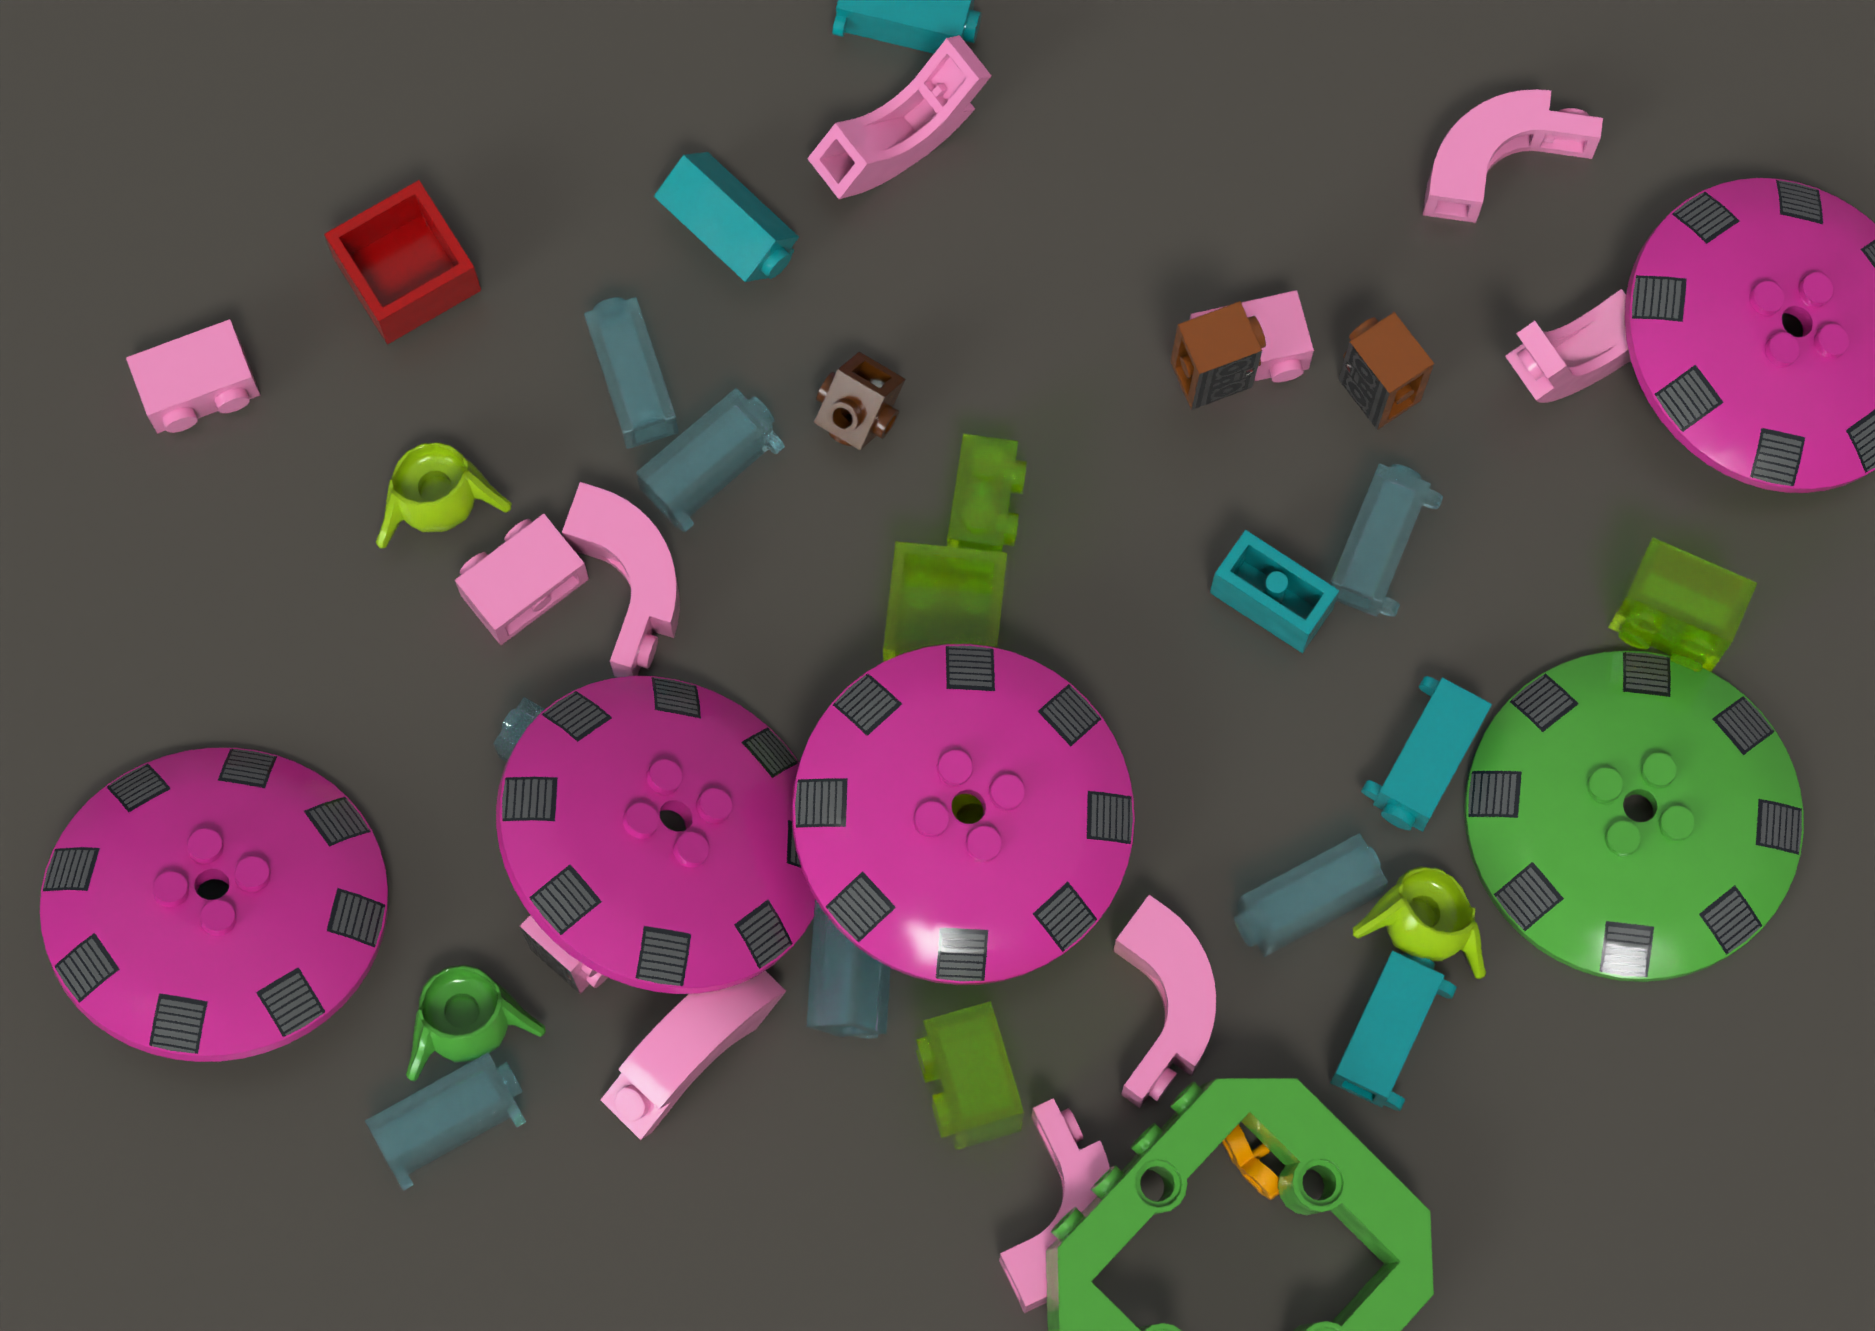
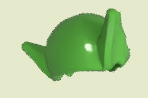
M465 964L446 967L432 975L422 988L419 998V1009L415 1018L413 1047L406 1076L410 1081H416L433 1052H437L443 1058L453 1062L480 1060L500 1047L509 1025L516 1026L538 1037L545 1034V1025L524 1010L500 984L496 983L478 967Z

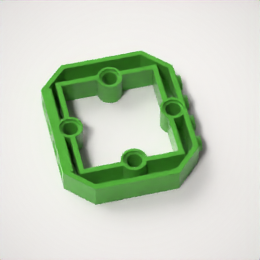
M1297 1078L1214 1079L1201 1086L1195 1081L1190 1083L1170 1104V1107L1176 1113L1166 1124L1160 1128L1156 1123H1153L1131 1145L1130 1148L1136 1153L1134 1158L1122 1170L1116 1165L1112 1166L1093 1185L1091 1191L1097 1197L1081 1213L1074 1207L1054 1226L1051 1233L1057 1239L1046 1250L1048 1331H1182L1174 1325L1165 1323L1137 1327L1091 1281L1153 1215L1171 1211L1181 1203L1186 1195L1187 1179L1232 1130L1242 1122L1285 1165L1279 1175L1278 1190L1280 1198L1286 1207L1302 1215H1311L1330 1210L1384 1264L1332 1322L1322 1321L1303 1324L1293 1331H1401L1434 1295L1430 1210ZM1147 1169L1158 1173L1163 1180L1164 1190L1158 1201L1148 1199L1141 1190V1177ZM1308 1169L1315 1170L1323 1179L1324 1190L1318 1200L1309 1197L1303 1188V1176Z

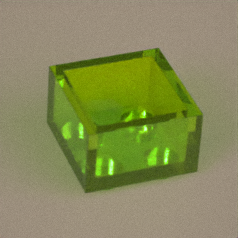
M1652 537L1629 578L1608 628L1619 632V638L1633 647L1640 649L1653 647L1671 655L1670 660L1695 672H1700L1702 668L1712 672L1733 642L1758 583Z
M895 541L883 645L884 661L906 652L945 644H974L998 648L1007 553Z
M991 1001L923 1020V1038L915 1040L917 1046L916 1055L924 1082L935 1081L938 1093L932 1095V1110L940 1137L951 1136L955 1150L1022 1131L1024 1110Z

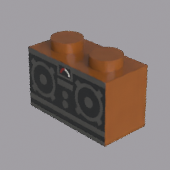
M1241 301L1182 322L1177 326L1170 362L1191 410L1253 387L1258 366L1261 365L1262 348L1266 347V340L1258 319L1255 316L1247 317Z
M1395 312L1380 322L1375 317L1370 318L1350 334L1349 339L1351 341L1343 356L1344 362L1338 379L1377 430L1421 401L1434 366V362Z

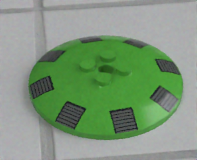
M1612 651L1582 656L1562 663L1527 683L1507 701L1484 733L1473 757L1465 792L1464 819L1471 858L1483 887L1502 916L1522 937L1556 961L1576 970L1608 979L1635 982L1668 980L1707 969L1728 958L1760 932L1776 913L1790 888L1801 855L1804 834V810L1801 789L1787 749L1774 727L1764 714L1729 682L1691 662L1663 654L1644 651ZM1630 795H1641L1647 798L1653 807L1652 819L1646 822H1636L1630 819L1624 811V799Z

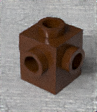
M858 352L837 369L836 373L831 372L823 382L816 397V400L821 402L822 405L814 423L827 430L835 441L861 450L876 436L881 439L885 438L893 427L899 414V410L893 406L906 379L863 353Z

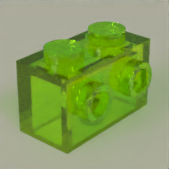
M963 433L947 536L948 559L1001 566L1004 545L1015 546L1019 513L1010 512L1012 493L1023 494L1027 461L1017 460L1018 441Z

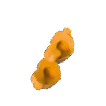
M1238 1124L1222 1141V1144L1242 1176L1261 1195L1272 1200L1279 1195V1177L1260 1161L1262 1157L1271 1151L1263 1143L1254 1150H1251Z

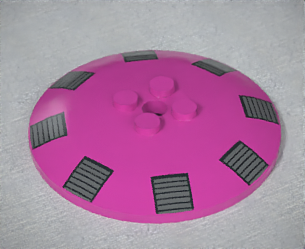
M1774 178L1740 179L1718 184L1684 201L1663 219L1642 246L1629 278L1625 299V331L1631 363L1637 380L1659 419L1680 443L1707 465L1740 482L1766 490L1785 493L1826 491L1845 486L1875 470V223L1855 207L1832 194L1799 182ZM1783 314H1791L1799 319L1803 326L1802 337H1795L1785 330L1782 324Z
M945 644L924 647L884 661L864 673L831 703L818 721L807 741L794 782L792 828L796 852L810 890L824 913L844 936L873 959L906 975L935 983L982 985L1002 982L1037 970L1066 953L1096 925L1111 904L1124 877L1133 844L1135 817L1130 776L1117 741L1102 716L1083 694L1053 670L1017 653L991 646ZM960 794L975 796L982 804V818L973 824L962 823L956 819L952 812V801L956 796Z
M656 676L611 678L591 683L556 700L527 727L513 748L504 767L496 803V829L504 867L522 904L540 928L569 955L590 969L629 986L654 992L698 994L725 989L758 976L778 962L806 931L819 906L802 872L792 828L793 790L799 761L771 728L736 702L696 684ZM671 810L678 813L685 822L686 830L673 831L667 828L661 821L660 811Z
M204 748L166 755L144 763L107 784L88 800L62 832L47 864L40 897L41 932L46 953L56 978L75 1006L100 1029L131 1047L157 1056L194 1062H220L263 1054L303 1037L327 1021L349 1000L369 973L381 946L388 915V885L381 850L372 829L351 800L330 781L297 762L278 755L241 748ZM211 879L222 880L228 884L229 889L222 897L215 900H207L197 894L198 888L205 881Z

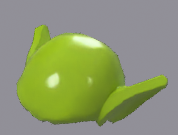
M441 442L421 443L415 448L406 451L397 462L392 478L389 481L384 519L376 544L379 548H386L403 520L421 532H445L467 520L474 508L475 499L481 500L505 513L511 510L512 503L500 494L461 452L451 445Z
M1420 866L1409 869L1398 879L1396 885L1384 894L1372 910L1352 928L1353 936L1359 939L1386 926L1392 943L1396 948L1411 956L1426 958L1431 961H1443L1461 950L1464 952L1475 978L1482 979L1486 975L1480 932L1475 922V908L1471 907L1463 888L1454 877L1439 868Z

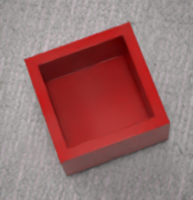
M420 180L324 234L333 259L387 345L481 291L474 265Z

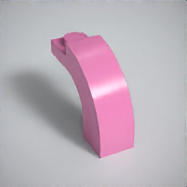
M960 35L946 38L918 75L898 95L871 113L835 123L807 159L838 199L871 190L896 177L927 156L958 129L975 110L970 102L992 75Z
M1551 90L1514 91L1482 102L1462 116L1444 138L1437 152L1427 183L1423 216L1476 223L1484 200L1487 173L1498 161L1511 154L1523 151H1539L1592 159L1601 139L1603 118L1589 116L1587 112L1575 108H1566L1559 111L1549 110Z
M1622 289L1583 316L1563 327L1544 332L1536 321H1533L1516 333L1523 344L1505 357L1536 401L1547 403L1572 395L1603 379L1631 361L1625 331L1626 294Z
M580 482L563 527L562 535L575 552L611 564L629 583L631 587L630 604L613 650L610 664L615 677L637 676L640 667L648 669L653 661L658 637L653 636L652 633L655 632L674 638L678 626L680 596L671 553L657 527L639 508L615 493Z
M1148 895L1117 937L1113 950L1143 972L1153 982L1160 993L1164 1006L1165 1022L1162 1033L1124 1084L1121 1093L1124 1098L1138 1108L1143 1105L1148 1096L1156 1101L1162 1097L1177 1075L1175 1071L1169 1068L1172 1063L1190 1076L1193 1075L1208 1045L1216 1014L1215 981L1211 965L1202 945L1179 916L1151 895Z
M764 971L758 976L735 986L717 991L688 994L628 1056L618 1069L621 1074L602 1097L601 1101L642 1140L655 1130L686 1089L718 1056L735 1042L758 1028L785 994L786 990Z
M1054 1098L1034 1107L1031 1118L1059 1173L1062 1183L1061 1207L1055 1219L1044 1231L1000 1253L999 1262L1024 1313L1047 1303L1046 1250L1057 1239L1051 1233L1052 1229L1074 1207L1081 1213L1097 1197L1091 1191V1188L1110 1169L1107 1155L1100 1140L1079 1150L1076 1143L1084 1139L1080 1127L1069 1108L1060 1112Z

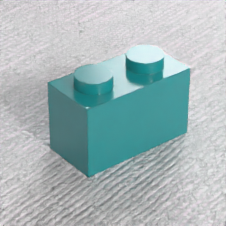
M1245 530L1215 572L1210 594L1303 654L1332 612L1339 590Z

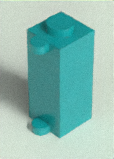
M838 0L832 34L844 37L845 33L934 54L945 39L960 35L965 42L975 43L982 12L974 10V0Z
M709 152L684 154L654 195L666 209L744 282L766 278L772 279L779 275L791 260L794 252L792 246L799 236Z
M1429 676L1423 677L1419 689L1431 696V699L1383 786L1367 780L1361 790L1365 796L1375 801L1374 806L1383 810L1381 816L1386 821L1403 830L1409 831L1414 827L1422 832L1424 831L1492 706L1488 701L1443 677L1440 681Z
M1392 950L1330 1081L1331 1084L1381 1108L1384 1105L1393 1110L1401 1111L1405 1099L1392 1092L1400 1071L1436 994L1452 999L1457 989L1454 984L1443 979L1445 975L1434 970L1436 965L1433 961L1411 956L1407 953L1401 955Z

